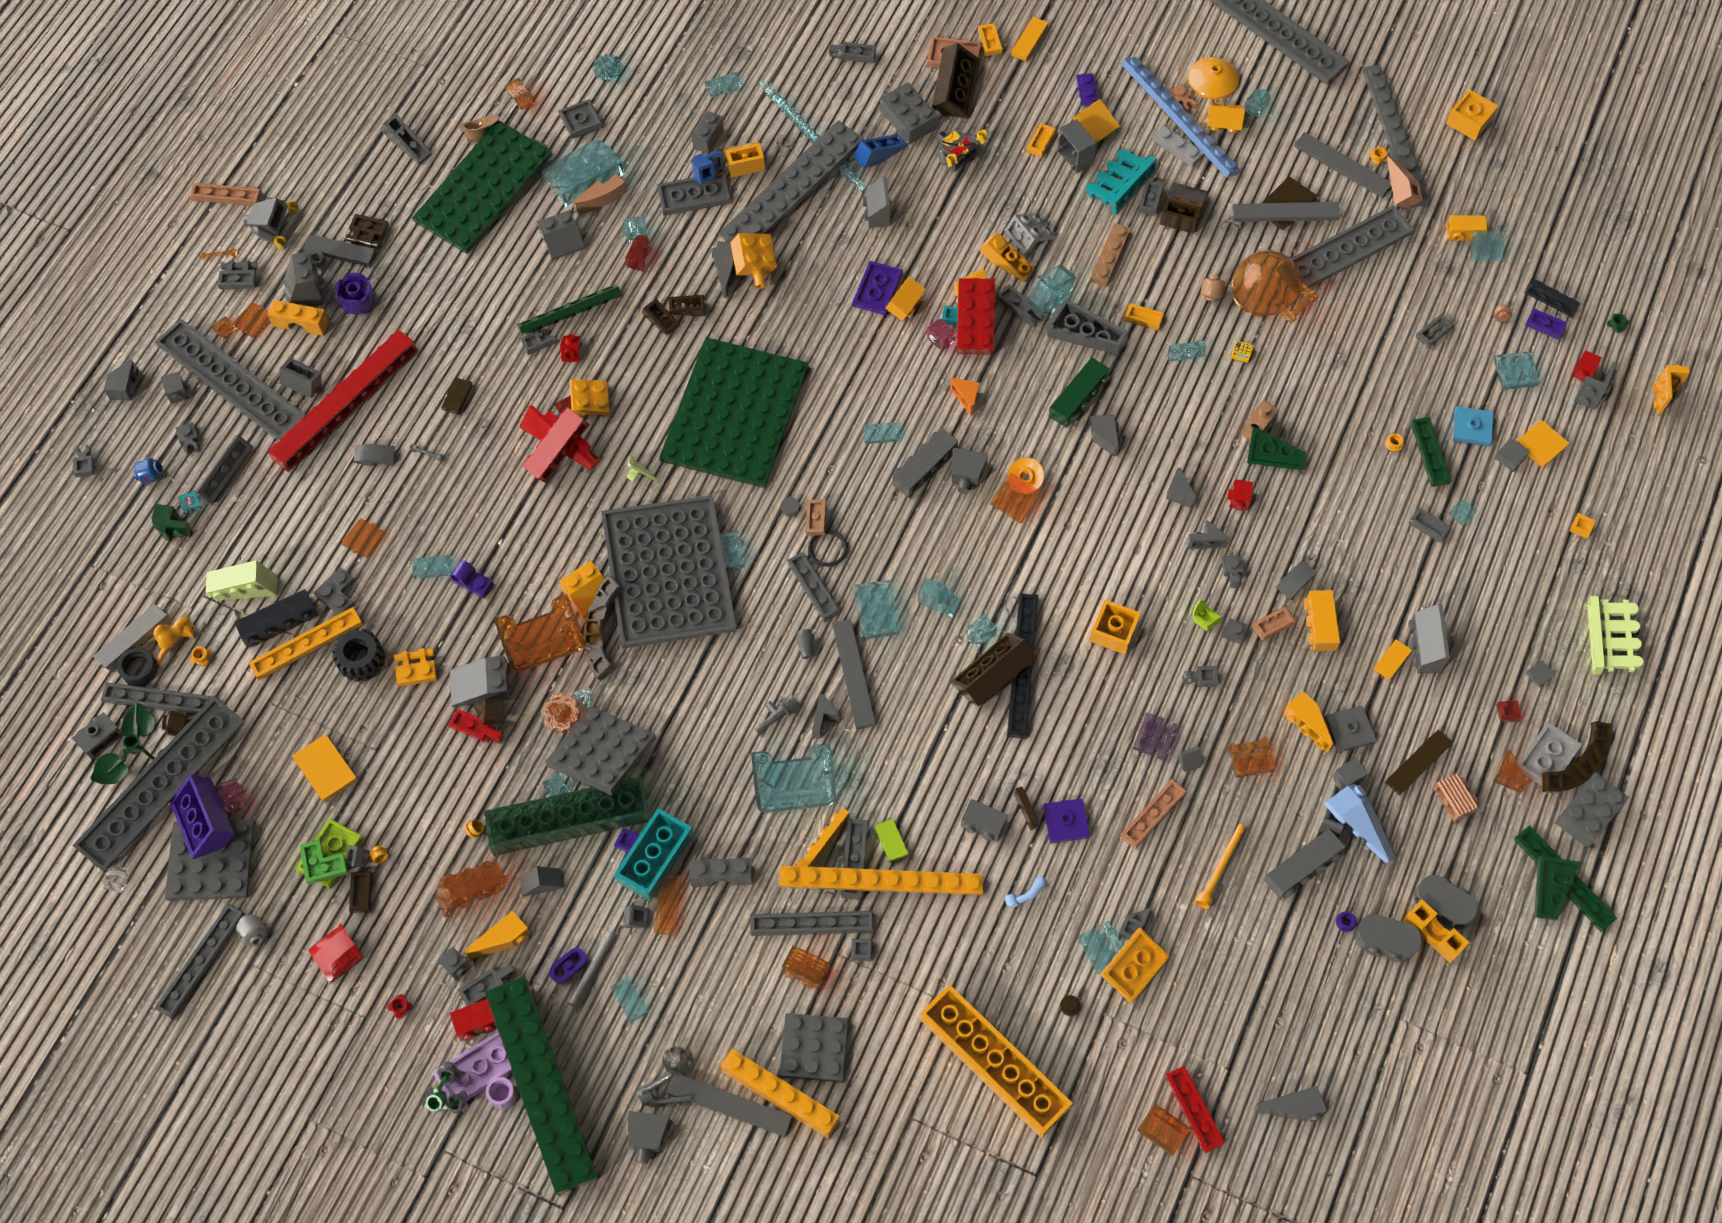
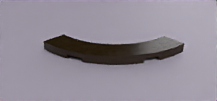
M608 575L597 589L593 603L588 608L584 625V648L587 652L588 663L592 672L600 681L614 668L605 650L604 625L612 602L623 589L611 575Z
M1598 721L1591 722L1590 737L1583 755L1575 764L1565 770L1542 772V792L1556 793L1571 790L1581 786L1595 772L1597 773L1605 761L1607 748L1610 747L1612 724Z

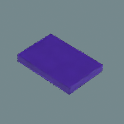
M869 261L853 299L852 306L886 316L888 310L885 308L897 290L903 270Z

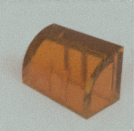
M1156 1103L1137 1129V1131L1172 1156L1191 1130Z

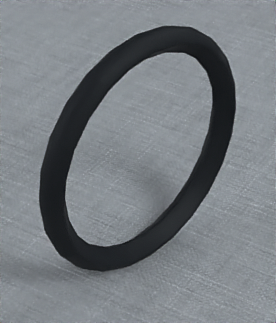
M829 530L825 531V535L837 536L844 545L843 554L838 560L826 563L819 561L813 555L812 544L822 535L813 536L808 545L810 558L815 563L827 567L842 562L848 551L847 542L844 537L835 531Z

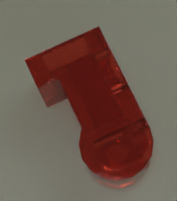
M638 235L633 240L625 257L628 268L644 271L646 267L644 258L650 252V243L647 236Z

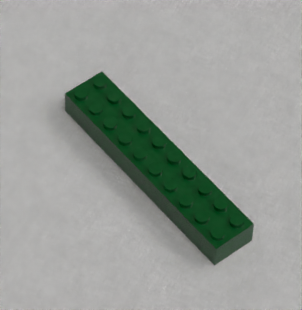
M523 976L485 991L555 1194L559 1196L598 1180L597 1172L527 978Z

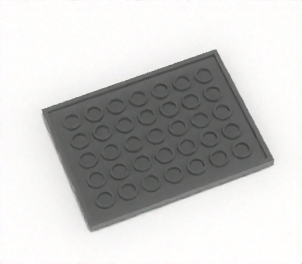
M713 495L601 511L610 574L623 588L614 599L622 649L737 631Z

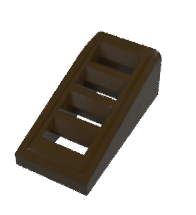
M705 296L669 297V314L706 316Z
M657 298L642 310V314L665 335H668L680 326L678 321L669 314L668 310ZM661 313L662 316L657 319L656 316ZM664 318L667 319V320H666L665 322H663V323L660 322V321H662ZM671 322L672 325L666 329L664 326Z

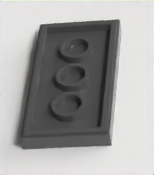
M725 172L717 173L716 179L702 184L694 178L657 184L663 216L731 204Z

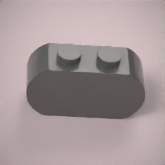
M1438 875L1428 876L1421 881L1414 892L1415 905L1422 899L1438 913L1436 919L1451 929L1460 930L1467 927L1477 914L1478 907L1475 898L1467 890L1454 886L1445 877Z
M1373 913L1365 916L1355 931L1356 943L1362 950L1367 951L1372 956L1382 955L1388 957L1393 962L1409 960L1421 944L1420 933L1414 925Z

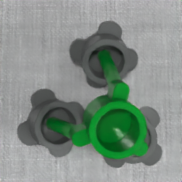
M446 1061L444 1066L437 1070L441 1082L435 1089L431 1087L426 1089V1096L422 1106L433 1112L448 1108L453 1114L458 1113V1111L467 1112L469 1105L467 1104V1094L465 1091H460L457 1094L454 1092L450 1093L448 1100L446 1093L441 1091L444 1084H453L455 1079L462 1075L460 1069H457L452 1062Z

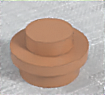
M1500 305L1494 311V318L1498 322H1504L1511 318L1513 312L1507 305Z

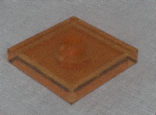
M1010 473L990 501V505L1021 524L1042 495V492Z

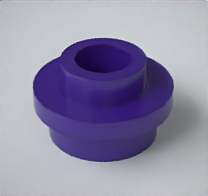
M1341 912L1336 918V925L1343 932H1351L1355 929L1357 920L1352 913ZM1342 920H1348L1349 925H1344Z

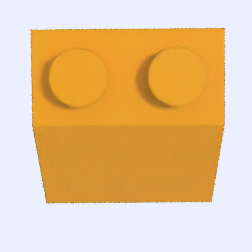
M1209 102L1207 126L1210 127V130L1220 131V128H1225L1227 132L1237 133L1238 130H1242L1245 113L1244 106Z
M590 560L561 579L559 583L563 593L580 615L585 618L588 608L592 605L596 596L597 589L605 579Z

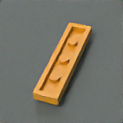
M842 808L840 812L834 813L830 820L831 824L828 828L824 827L821 830L818 841L809 846L807 849L808 854L804 859L801 858L795 866L813 867L847 823L848 819H850L849 811Z

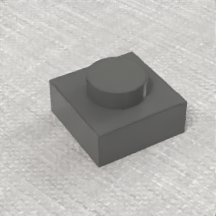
M1230 618L1223 638L1241 644L1248 625Z

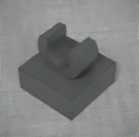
M348 845L346 865L360 868L361 865H368L369 862L362 859L363 855L370 854V851L365 850L364 847Z

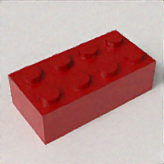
M958 279L957 354L993 355L995 279Z

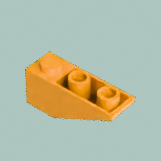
M998 232L990 236L978 249L990 262L1022 281H1025L1035 269Z
M1302 691L1286 706L1284 714L1291 723H1295L1305 736L1313 739L1318 748L1328 753L1333 742L1319 706Z

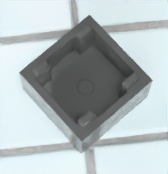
M1076 119L1059 128L1056 151L1063 156L1071 166V169L1078 173L1093 165L1096 142Z

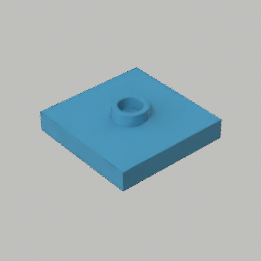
M1456 406L1452 441L1490 446L1492 441L1493 412Z

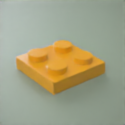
M570 380L572 411L576 414L609 415L607 381Z

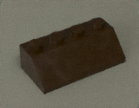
M959 43L943 49L932 108L942 115L970 118L981 59Z
M1007 633L950 682L970 703L979 707L985 704L991 695L999 692L1005 683L1013 680L1018 675V672L1031 665L1032 660L1036 656L1024 639Z

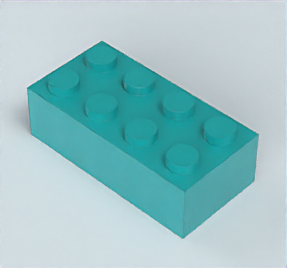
M658 808L615 872L616 882L651 902L694 836L692 827Z

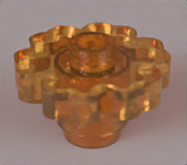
M559 692L551 695L549 702L543 704L541 714L545 717L543 723L552 731L558 730L564 733L572 730L573 723L576 724L580 720L581 710L578 709L579 702L570 694L564 695Z

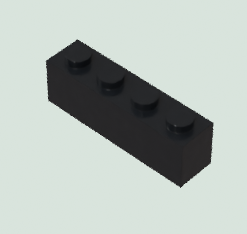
M304 589L234 623L242 641L249 648L259 645L260 642L268 638H274L283 631L291 630L298 624L311 621L314 617L318 616V613L308 592Z

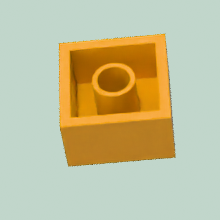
M1104 600L1092 628L1089 641L1126 655L1138 626L1141 613Z

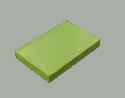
M329 818L314 841H321L324 858L343 853L346 860L348 845L359 846L364 837ZM301 859L295 869L305 875ZM338 877L318 883L331 889Z

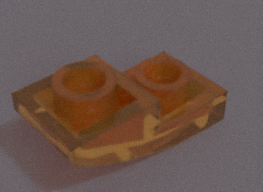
M519 77L505 86L507 92L521 111L529 108L536 102Z

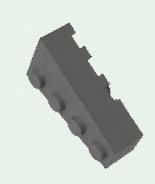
M1068 299L1064 300L1047 325L1048 337L1119 355L1128 341L1127 330Z

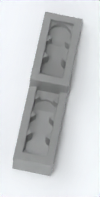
M153 604L93 657L106 669L113 672L121 655L127 650L135 648L138 643L143 645L154 633L155 628L161 625L169 616L156 604Z

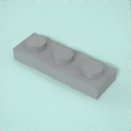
M1164 125L1152 136L1153 141L1191 167L1203 157L1204 153Z

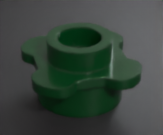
M1613 314L1612 319L1607 321V326L1612 327L1618 333L1623 332V328L1629 324V321L1623 314Z

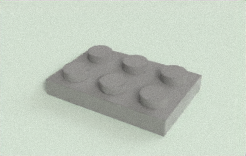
M1547 722L1515 769L1542 786V772L1565 770L1582 744Z

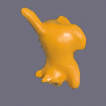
M190 616L178 619L172 626L161 624L155 628L153 635L161 648V652L157 657V665H161L169 649L181 638L189 637L195 639V625L191 622Z

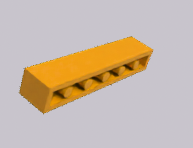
M734 1049L730 1050L720 1066L724 1074L789 1115H792V1117L827 1139L830 1138L840 1122L838 1114Z

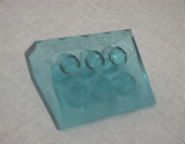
M597 138L542 167L539 173L566 207L597 181L604 184L615 174L619 177L623 176L624 170L622 161L615 152Z

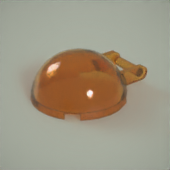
M1263 250L1249 255L1238 265L1231 282L1232 296L1237 305L1250 315L1262 318L1263 315L1279 313L1288 321L1294 323L1297 320V316L1312 301L1315 302L1318 299V295L1303 283V277L1297 264L1289 256L1275 250ZM1301 293L1305 295L1306 298L1292 312L1287 309L1295 303Z

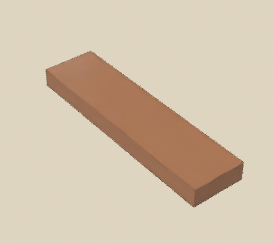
M193 183L189 197L193 201L253 206L255 203L260 202L263 192L257 188Z
M1171 779L1120 834V837L1136 849L1186 795L1187 791Z

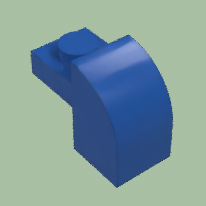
M719 150L704 156L700 153L693 157L691 161L694 179L700 184L716 179L715 172L724 169L723 155Z

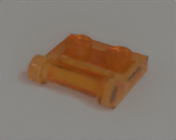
M1267 738L1237 745L1234 743L1227 744L1236 778L1275 771L1276 767ZM1255 749L1263 750V752L1238 756L1237 752Z

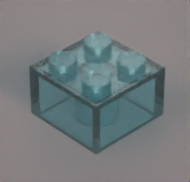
M1062 264L1039 275L1027 303L1041 315L1053 312L1062 305L1065 299L1069 300L1068 296L1074 288L1073 284L1076 276Z

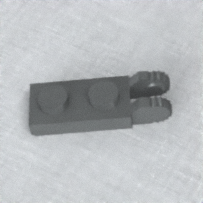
M1010 284L997 294L996 299L1021 319H1024L1031 327L1037 325V322L1029 314L1030 312L1039 320L1044 318V314L1035 304Z

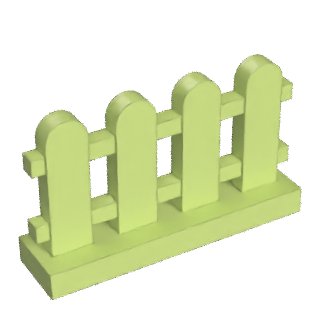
M1590 596L1587 609L1593 675H1601L1603 669H1608V672H1613L1614 669H1629V672H1634L1635 669L1641 668L1643 659L1640 656H1634L1633 651H1638L1642 643L1638 638H1632L1631 634L1638 632L1640 624L1635 620H1630V616L1637 614L1638 606L1635 603H1629L1628 600H1623V603H1608V600H1602V603H1599V596ZM1609 616H1624V620H1610ZM1611 633H1625L1626 638H1611ZM1612 651H1627V656H1613Z

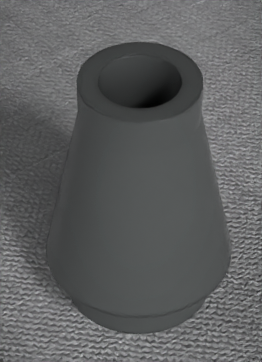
M812 630L797 631L795 638L802 659L813 658L814 634H812Z

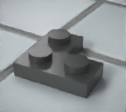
M340 567L313 594L334 613L339 615L355 605L352 600L343 594L355 582V579Z

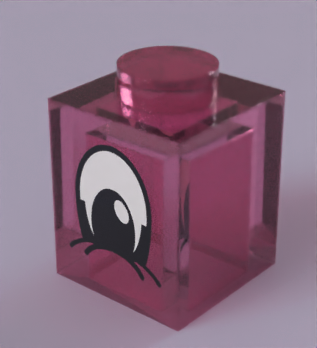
M939 318L928 326L927 339L943 351L955 341V330Z

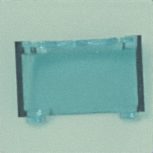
M830 743L813 747L811 751L812 757L784 761L772 762L771 755L765 751L751 752L756 803L758 810L761 812L769 813L828 806L836 801Z

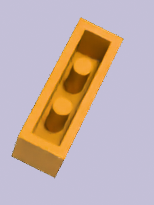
M1333 590L1309 591L1307 598L1304 599V608L1308 610L1306 624L1307 627H1310L1311 632L1309 633V644L1312 645L1313 651H1336L1340 640Z

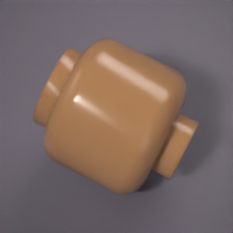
M1210 275V278L1203 279L1201 295L1204 296V300L1218 302L1219 299L1224 297L1226 282L1220 280L1221 276Z

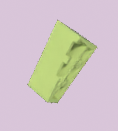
M257 560L207 572L206 593L215 600L277 596L278 575Z

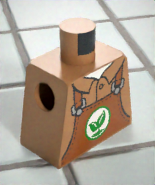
M1262 400L1249 417L1242 436L1250 440L1252 426L1256 427V425H1258L1259 429L1268 433L1277 421L1279 409L1269 402Z

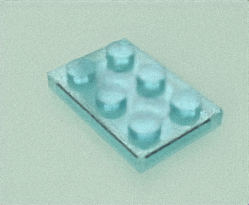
M891 580L853 585L862 640L900 634Z

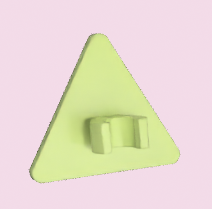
M629 456L627 465L631 467V470L626 475L628 479L633 481L640 472L656 482L659 481L658 478Z

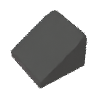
M1200 747L1191 748L1180 753L1178 760L1184 772L1202 766Z
M635 905L625 907L623 927L647 929L649 908Z

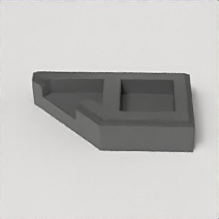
M537 331L520 338L527 355L558 343L557 337H550Z
M1146 908L1143 911L1126 915L1118 936L1129 940L1138 928L1143 930L1152 908Z

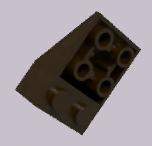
M1174 182L1162 211L1160 225L1194 234L1208 191Z

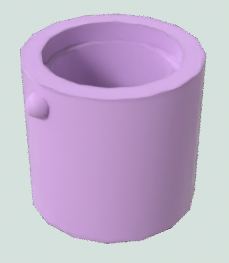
M498 1076L490 1081L486 1087L488 1100L499 1110L510 1109L517 1101L515 1087L504 1077Z

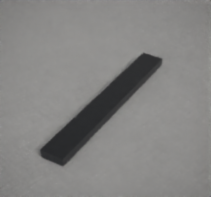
M1019 593L1016 636L1024 639L1034 653L1038 595ZM1033 660L1031 665L1018 672V675L1011 682L1007 737L1027 738Z

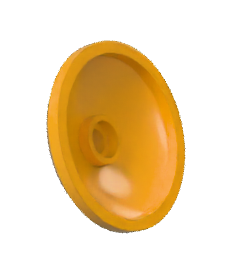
M1207 57L1198 60L1192 65L1188 81L1192 90L1199 96L1217 100L1226 98L1236 91L1239 84V73L1236 67L1229 61L1218 57Z

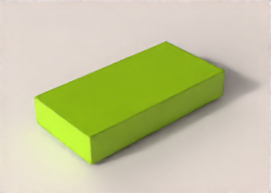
M893 818L874 826L889 863L908 856Z

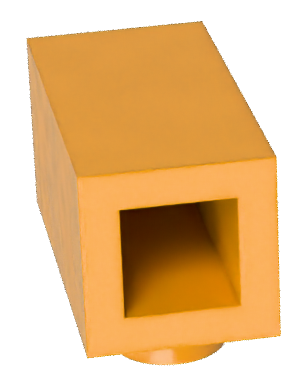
M1450 215L1446 224L1447 240L1483 241L1485 235L1489 232V223H1486V216Z

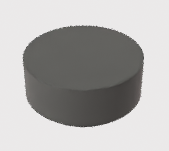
M787 497L781 502V511L785 516L792 517L799 512L800 507L797 499Z

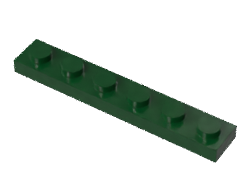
M614 284L516 325L521 333L530 334L535 331L534 328L539 326L542 328L552 324V321L556 319L558 321L564 320L573 312L578 314L583 312L584 308L588 306L595 307L600 305V301L605 299L608 301L613 300L621 292L619 287Z

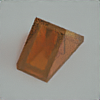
M1509 749L1500 760L1493 782L1520 793L1529 784L1511 749Z

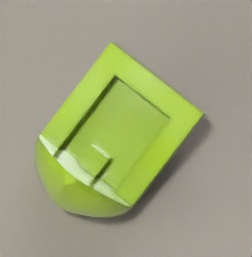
M1199 600L1196 603L1192 613V619L1196 624L1208 632L1221 623V616L1210 609L1204 600Z

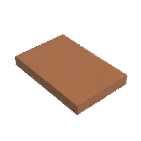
M932 36L927 67L939 68L943 49L955 43H959L979 58L981 42Z

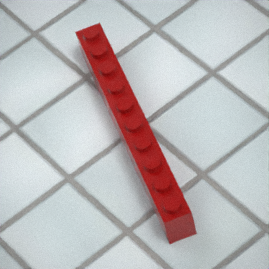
M399 329L394 334H391L387 341L378 346L372 355L364 359L358 368L353 370L343 382H340L330 394H327L317 406H314L304 418L300 419L291 430L287 431L277 443L271 446L268 453L272 460L289 472L417 352L414 341Z

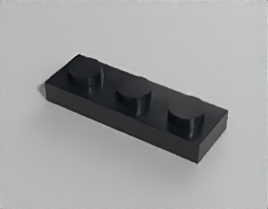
M1531 278L1524 292L1573 318L1581 304L1574 298L1568 297L1534 278Z

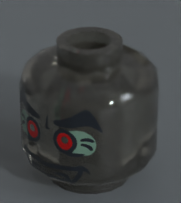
M672 1046L669 1050L665 1051L662 1064L668 1073L685 1076L690 1070H693L695 1058H693V1053L690 1049Z

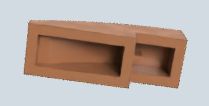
M616 174L604 184L597 181L573 201L575 212L577 214L588 212L617 200L627 193L625 181Z

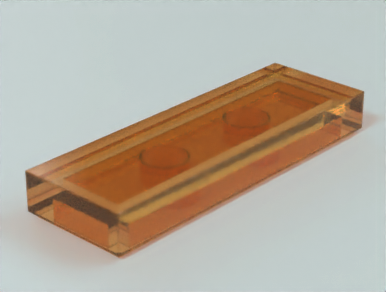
M668 874L660 886L654 934L675 935L682 875Z

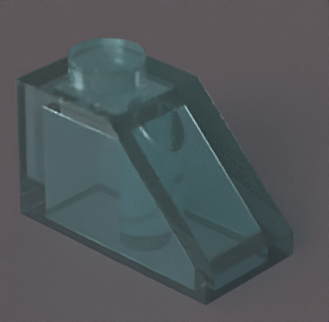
M927 577L918 592V603L953 617L960 603V599L944 584Z

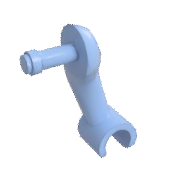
M1037 877L1030 891L1019 897H1016L1015 893L1007 895L1005 897L1007 906L1017 907L1020 903L1034 899L1048 885V882L1044 877Z

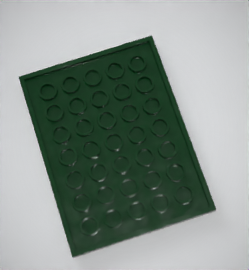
M705 337L660 453L659 461L765 488L805 379L809 363Z

